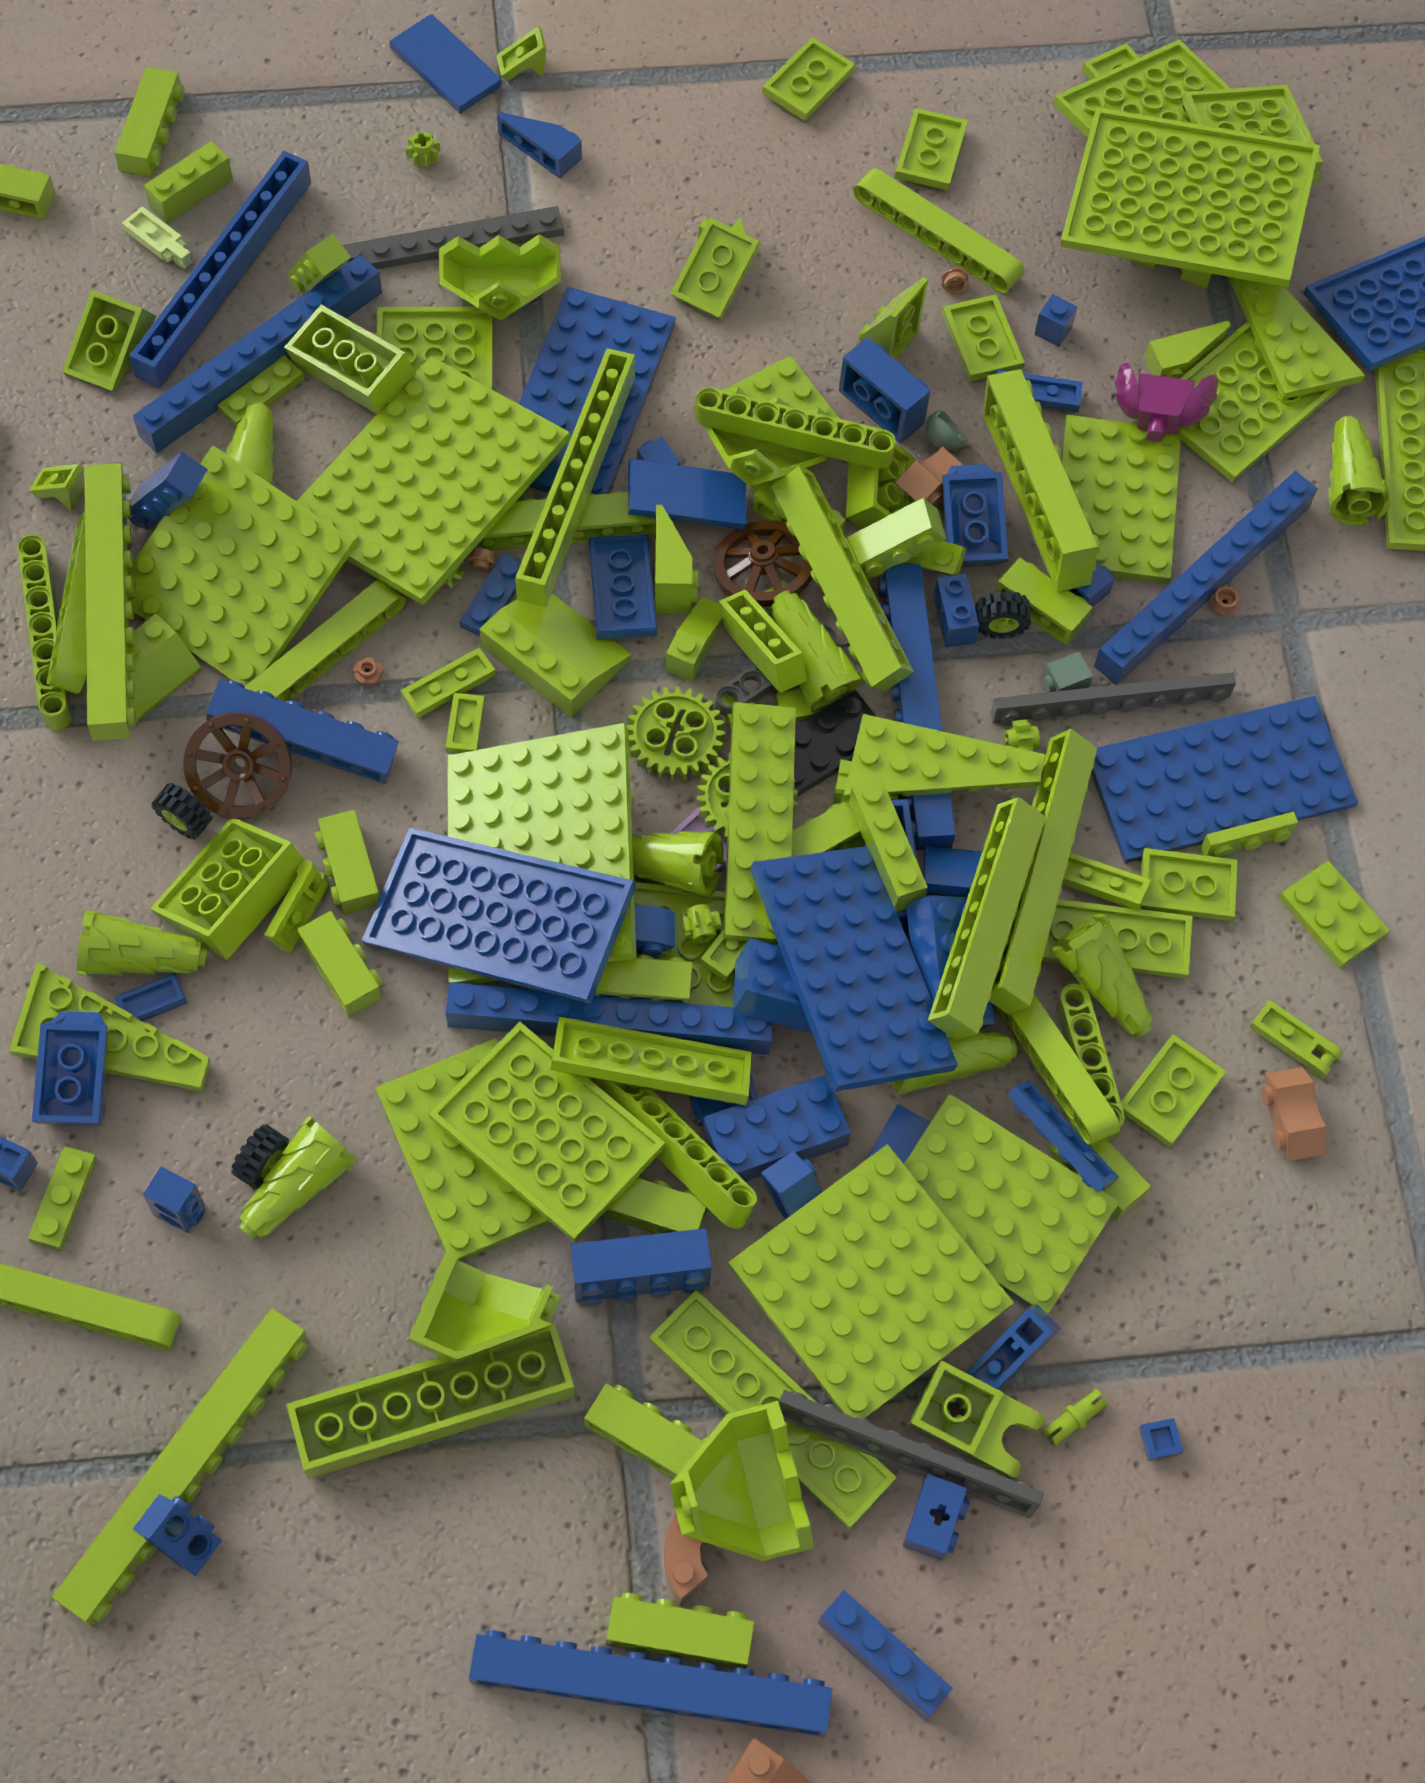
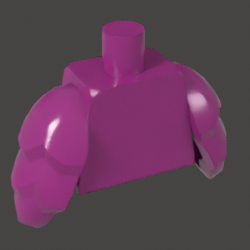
M1124 363L1119 366L1114 383L1117 392L1116 400L1122 412L1130 419H1137V428L1147 430L1146 436L1148 440L1161 442L1164 439L1165 433L1177 434L1181 426H1193L1208 414L1210 406L1217 398L1216 391L1219 380L1214 375H1209L1203 378L1194 388L1195 381L1139 373L1137 384L1132 367L1128 363Z

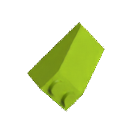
M922 277L895 296L887 306L883 305L878 310L875 320L871 325L866 324L861 330L858 337L860 343L868 337L875 344L881 345L886 353L896 360L919 333L928 279Z
M91 289L61 372L115 392L132 366L129 355L153 325L156 315L143 308Z
M656 505L655 611L656 614L689 615L691 603H697L698 569H692V556L663 505Z

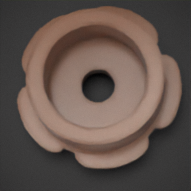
M951 268L943 273L941 285L949 294H960L967 288L968 274L962 268Z
M474 548L471 551V556L467 557V561L472 563L471 568L477 571L488 572L489 568L496 565L494 561L495 553L488 549Z
M1220 587L1216 590L1215 594L1211 595L1210 604L1215 607L1214 610L1219 614H1233L1239 608V595L1231 587Z
M365 657L361 662L357 661L354 664V678L363 686H374L379 682L383 674V667L374 658Z

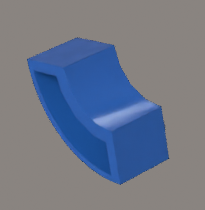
M635 905L636 954L658 957L663 952L675 948V912L655 906Z
M794 1151L761 1172L764 1183L785 1220L822 1193L815 1179L817 1175L815 1168L808 1159L801 1160Z

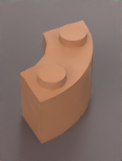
M942 446L928 459L923 461L916 460L896 483L914 500L917 501L924 497L934 507H937L943 502L942 476L948 473L951 466L963 464Z
M1303 1067L1265 1073L1266 1086L1262 1087L1261 1095L1265 1106H1269L1275 1130L1273 1132V1140L1276 1149H1282L1288 1161L1326 1155V1125L1321 1118L1317 1106L1314 1081Z
M675 1514L668 1528L665 1540L664 1571L669 1589L677 1603L681 1606L707 1583L708 1574L701 1563L700 1551L704 1542L682 1535L677 1515Z

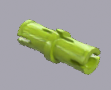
M1096 1388L1092 1389L1089 1394L1074 1406L1069 1404L1064 1408V1414L1046 1427H1043L1042 1433L1045 1438L1055 1430L1058 1431L1048 1442L1056 1447L1076 1429L1081 1431L1086 1427V1421L1102 1409L1108 1407L1105 1397L1095 1405H1092V1402L1102 1393Z

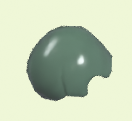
M944 410L935 411L927 419L925 427L927 438L932 446L937 449L943 446L948 452L952 453L967 442V438Z

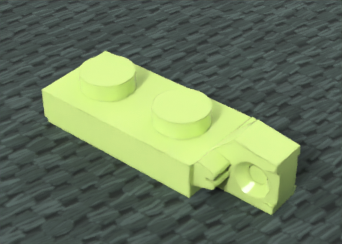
M143 206L121 223L125 232L162 260L164 259L166 262L173 260L175 264L184 270L193 263L190 257L191 253L186 249L187 246L182 240V236Z

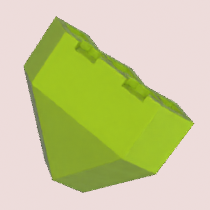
M540 234L521 247L498 235L480 248L460 236L439 248V284L499 320L504 319L561 282L560 246Z
M735 387V388H731V389L725 390V391H729V392H733V393H737V394L749 396V395H747L742 389H740L739 387ZM779 397L766 400L769 402L788 406ZM819 407L808 410L810 412L828 416ZM705 428L729 470L749 486L785 476L798 466L807 468L827 459V456L715 428Z
M446 1251L406 1342L455 1363L549 1328L552 1325L551 1321L562 1296L551 1292L553 1286L549 1284L540 1289L494 1276L458 1261L459 1256Z
M775 1401L728 1413L670 1483L681 1534L760 1561H767L813 1549L811 1526L802 1500L799 1478L790 1451L787 1429L779 1402Z

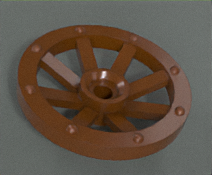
M773 520L747 523L744 530L734 529L718 545L713 561L716 581L728 597L746 589L761 607L772 606L775 603L773 598L787 590L790 593L801 594L812 580L811 571L813 569L805 559L803 568L782 558L785 556L801 555L798 550L800 544L797 538L790 533L786 523ZM760 535H772L767 541H760L757 537ZM783 538L795 544L776 547ZM745 540H748L752 546L751 548H735ZM727 558H745L725 571ZM751 568L745 589L731 581ZM780 568L797 578L787 586L782 587L776 570ZM761 575L768 576L773 591L755 592Z
M227 712L210 718L193 733L185 749L183 768L188 787L193 795L199 799L198 801L205 804L207 809L224 817L244 819L258 816L268 811L281 799L291 779L292 758L285 739L271 723L250 713ZM242 725L238 747L233 744L221 727ZM253 728L263 734L270 742L250 751L249 743ZM211 732L227 754L201 750L199 747L204 738ZM275 750L279 760V771L257 763L256 760ZM237 758H241L244 760V767H240L237 765ZM197 760L220 763L222 768L200 780L197 771ZM253 772L277 781L273 791L266 798H264L253 776ZM228 776L230 783L223 802L210 794L207 788ZM241 780H244L255 802L254 804L234 805Z

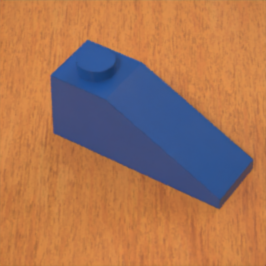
M503 112L497 115L498 134L558 178H561L582 159V140L574 132H569L561 125Z
M1038 1304L1031 1306L965 1373L999 1390L1061 1328Z

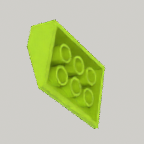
M551 593L546 607L515 600L501 608L479 629L481 648L571 718L632 658V654L613 639L597 640L596 626L553 593Z
M230 818L154 903L150 910L184 935L194 937L196 941H201L202 947L208 948L209 952L228 960L291 888L297 877V866L305 860L292 842L236 818Z

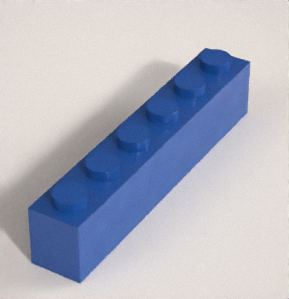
M228 680L227 682L218 681L206 713V721L216 715L227 712H245L259 716L271 723L281 733L290 752L383 784L386 783L399 743L392 735L386 732L377 731L374 733L365 730L364 726L357 722L347 721L345 723L336 720L330 713L324 711H317L316 713L307 710L298 702L287 701L286 703L275 699V696L269 692L262 690L254 692L245 689L243 684L234 680ZM227 725L221 728L241 735L242 725ZM252 728L251 739L263 743L270 742L263 734Z

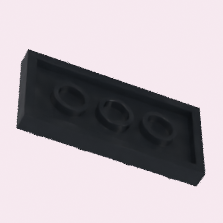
M856 690L795 725L794 790H798V796L839 772L840 760L852 761L863 714L877 717Z

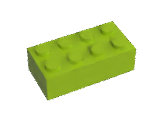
M323 305L316 309L284 347L299 369L376 414H379L395 399L416 373L404 351Z

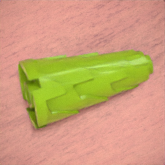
M255 403L248 406L246 413L242 416L225 454L273 485L274 463H272L274 442L272 439L275 417L265 404Z
M1344 416L1334 426V437L1331 444V487L1328 488L1330 514H1334L1335 521L1345 525L1369 524L1368 517L1375 515L1376 520H1378L1388 511L1390 506L1389 493L1385 479L1382 480L1378 460L1374 457L1370 439L1366 437L1362 423L1353 416Z
M789 590L773 598L775 603L771 608L776 624L803 653L807 681L799 684L809 710L812 709L814 711L824 708L842 698L841 695L846 690L850 693L857 689L863 683L860 672L856 670L841 646L837 647L824 625L818 622L805 601L801 600L797 593H790Z
M679 831L678 834L650 832L649 835H632L634 875H638L639 878L663 883L670 888L697 893L698 895L710 896L714 893L722 872H715L716 864H723L724 859L723 843L718 833L709 831Z
M94 910L85 911L82 926L86 927V929L80 934L77 974L87 976L93 974L123 976L124 973L155 975L156 972L190 974L192 971L198 972L199 966H206L208 948L202 947V942L196 941L194 937L161 931L162 928L133 923L131 919L102 914Z
M1098 914L1093 916L1096 921L1095 925L1091 927L1087 920H1085L1060 937L1055 942L1057 947L1051 946L1050 950L1055 958L1072 973L1081 986L1087 989L1088 993L1105 1008L1112 1018L1116 1019L1128 1035L1135 1034L1139 1038L1153 1028L1151 1023L1154 1019L1143 999V994L1138 986L1133 970L1120 947L1110 921L1105 914Z
M978 1032L977 1035L955 1040L945 1033L958 1063L954 1071L891 1083L894 1090L899 1091L898 1094H908L913 1090L950 1083L951 1080L973 1076L983 1071L1005 1068L1006 1064L1011 1063L1012 1059L1017 1056L1016 1043L1014 1039H1010L1007 1035H1002L1001 1032Z
M308 1116L299 1125L300 1129L281 1153L282 1156L274 1164V1167L264 1178L263 1184L241 1210L242 1214L239 1218L243 1222L239 1227L252 1239L257 1235L261 1238L270 1235L293 1212L298 1211L346 1170L349 1171L358 1161L318 1122H315L311 1116Z

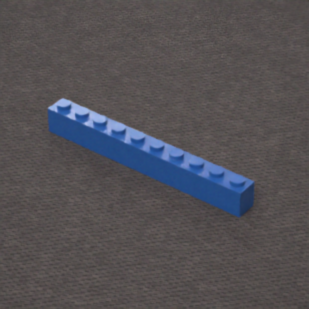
M283 150L129 355L135 377L160 388L311 185L308 161Z
M362 255L356 257L135 413L133 418L138 436L156 454L215 413L218 410L217 405L282 356L285 355L290 359L291 357L284 347L320 305L327 307L344 318H348L382 294L380 272Z
M1295 470L1099 649L1094 667L1112 683L1117 685L1208 602L1216 590L1224 587L1307 511L1318 488Z
M921 564L895 565L885 570L883 577L878 578L879 596L884 595L885 603L881 604V608L914 673L891 687L892 701H897L898 710H894V721L942 731ZM950 793L904 796V800L908 799L915 850H925V846L952 848L956 833Z
M449 983L445 1012L447 1027L510 1032L521 1022L535 1035L556 1036L559 1017L733 1049H744L745 1051L752 1052V1054L769 1055L773 1025L772 1022L733 1012V1007L608 996H594L592 1003L589 1004L539 990Z
M486 1630L485 1635L476 1634L469 1674L470 1683L821 1737H825L827 1733L832 1688L824 1687L825 1682L822 1680L804 1678L802 1684L789 1682L788 1675L779 1673H768V1678L753 1676L754 1671L745 1668H733L732 1673L718 1671V1665L706 1662H698L697 1667L684 1666L683 1660L673 1657H662V1661L657 1662L647 1660L648 1655L640 1652L628 1651L626 1657L612 1655V1649L600 1646H592L591 1651L578 1650L576 1643L567 1641H556V1645L552 1646L541 1644L542 1639L534 1636L522 1635L519 1641L506 1639V1633L495 1630Z

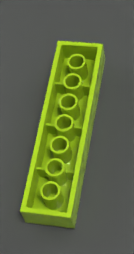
M1021 369L988 375L983 418L1056 592L1091 585L1093 572L1096 571V554L1100 552L1099 539L1096 534L1093 535L1091 532L1089 516L1087 512H1083L1081 509L1079 493L1077 489L1072 488L1068 468L1062 465L1060 449L1058 445L1053 444L1050 426L1048 423H1044L1042 419L1041 405L1033 398L1031 382L1025 379Z
M552 1322V1325L547 1329L455 1363L438 1357L287 1403L286 1406L301 1463L307 1478L318 1477L575 1397L574 1384L555 1322Z

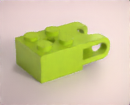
M940 1361L936 1365L907 1426L985 1467L999 1472L1007 1478H1018L1021 1464L1019 1460L1013 1458L1004 1450L1002 1444L1003 1433L1012 1425L1028 1431L1038 1430L1042 1427L1045 1418L1038 1411L1003 1394L998 1389L944 1361ZM955 1401L961 1404L959 1409L963 1410L962 1416L952 1417L949 1414L950 1410H947V1405H951Z

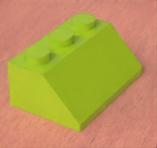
M895 444L893 462L887 468L877 469L848 462L846 518L864 529L911 504L912 497L896 481L914 463V456Z
M154 614L133 631L134 646H129V654L133 653L135 672H130V680H134L135 699H130V707L135 708L136 723L202 670L200 664L179 635L157 614Z

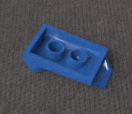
M986 464L951 466L948 473L942 476L946 542L960 545L967 549L961 567L992 566L1007 562L1009 556L1002 472H994Z
M61 1011L51 1021L40 1024L32 1122L54 1126L89 1127L101 1125L106 1111L103 1097L108 1026L102 1020L100 1012Z

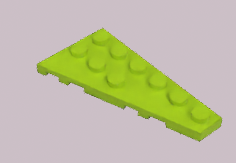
M1228 277L1282 400L1363 382L1365 374L1285 287Z
M863 714L843 801L850 799L852 786L882 778L889 795L902 794L903 796L952 793L953 790L969 789V792L981 791V788L999 787L1001 790L1039 787L1046 754Z
M37 962L9 1048L11 1055L37 1060L40 1024L51 1021L61 1011L100 1012L102 1020L108 1026L105 1073L200 1092L203 1091L211 1063L208 1056L177 1039H172L158 1031V1028L151 1024H145L133 1017L131 1013L91 991L84 990L75 985L72 980L63 975L59 976L50 971L45 965Z

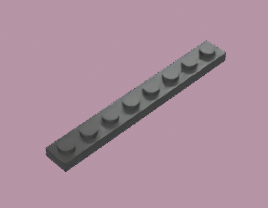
M554 206L344 244L343 247L351 258L342 267L359 255H362L376 269L439 258V248L457 236L480 248L498 235L514 244L528 242L539 234L545 238L564 235V226L559 208Z
M1234 672L994 698L991 718L993 723L1012 724V721L1032 719L1034 721H1042L1048 717L1055 716L1071 718L1083 713L1098 715L1110 710L1119 709L1132 711L1138 707L1147 706L1161 708L1174 703L1190 705L1202 700L1218 702L1231 696L1236 680Z
M784 1390L778 1400L785 1422L921 1476L926 1477L927 1474L966 1487L967 1494L1027 1518H1031L1041 1505L1044 1493L1034 1489L1032 1485L1026 1482H1016L1001 1476L999 1472L993 1469L980 1468L970 1464L963 1457L942 1453L930 1444L917 1443L905 1438L897 1431L884 1430L872 1425L867 1419L854 1418L841 1413L834 1406L821 1405L807 1399L805 1395L798 1392Z

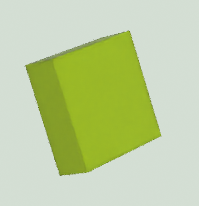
M800 688L775 694L777 706L796 708L795 722L803 721L813 715L812 709L809 710L804 701V695Z

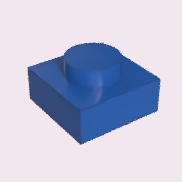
M1174 1418L1143 1424L1139 1427L1148 1461L1181 1455L1184 1452Z

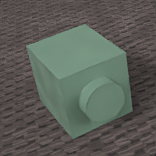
M1080 652L1047 663L1041 681L1047 693L1089 688L1093 676Z

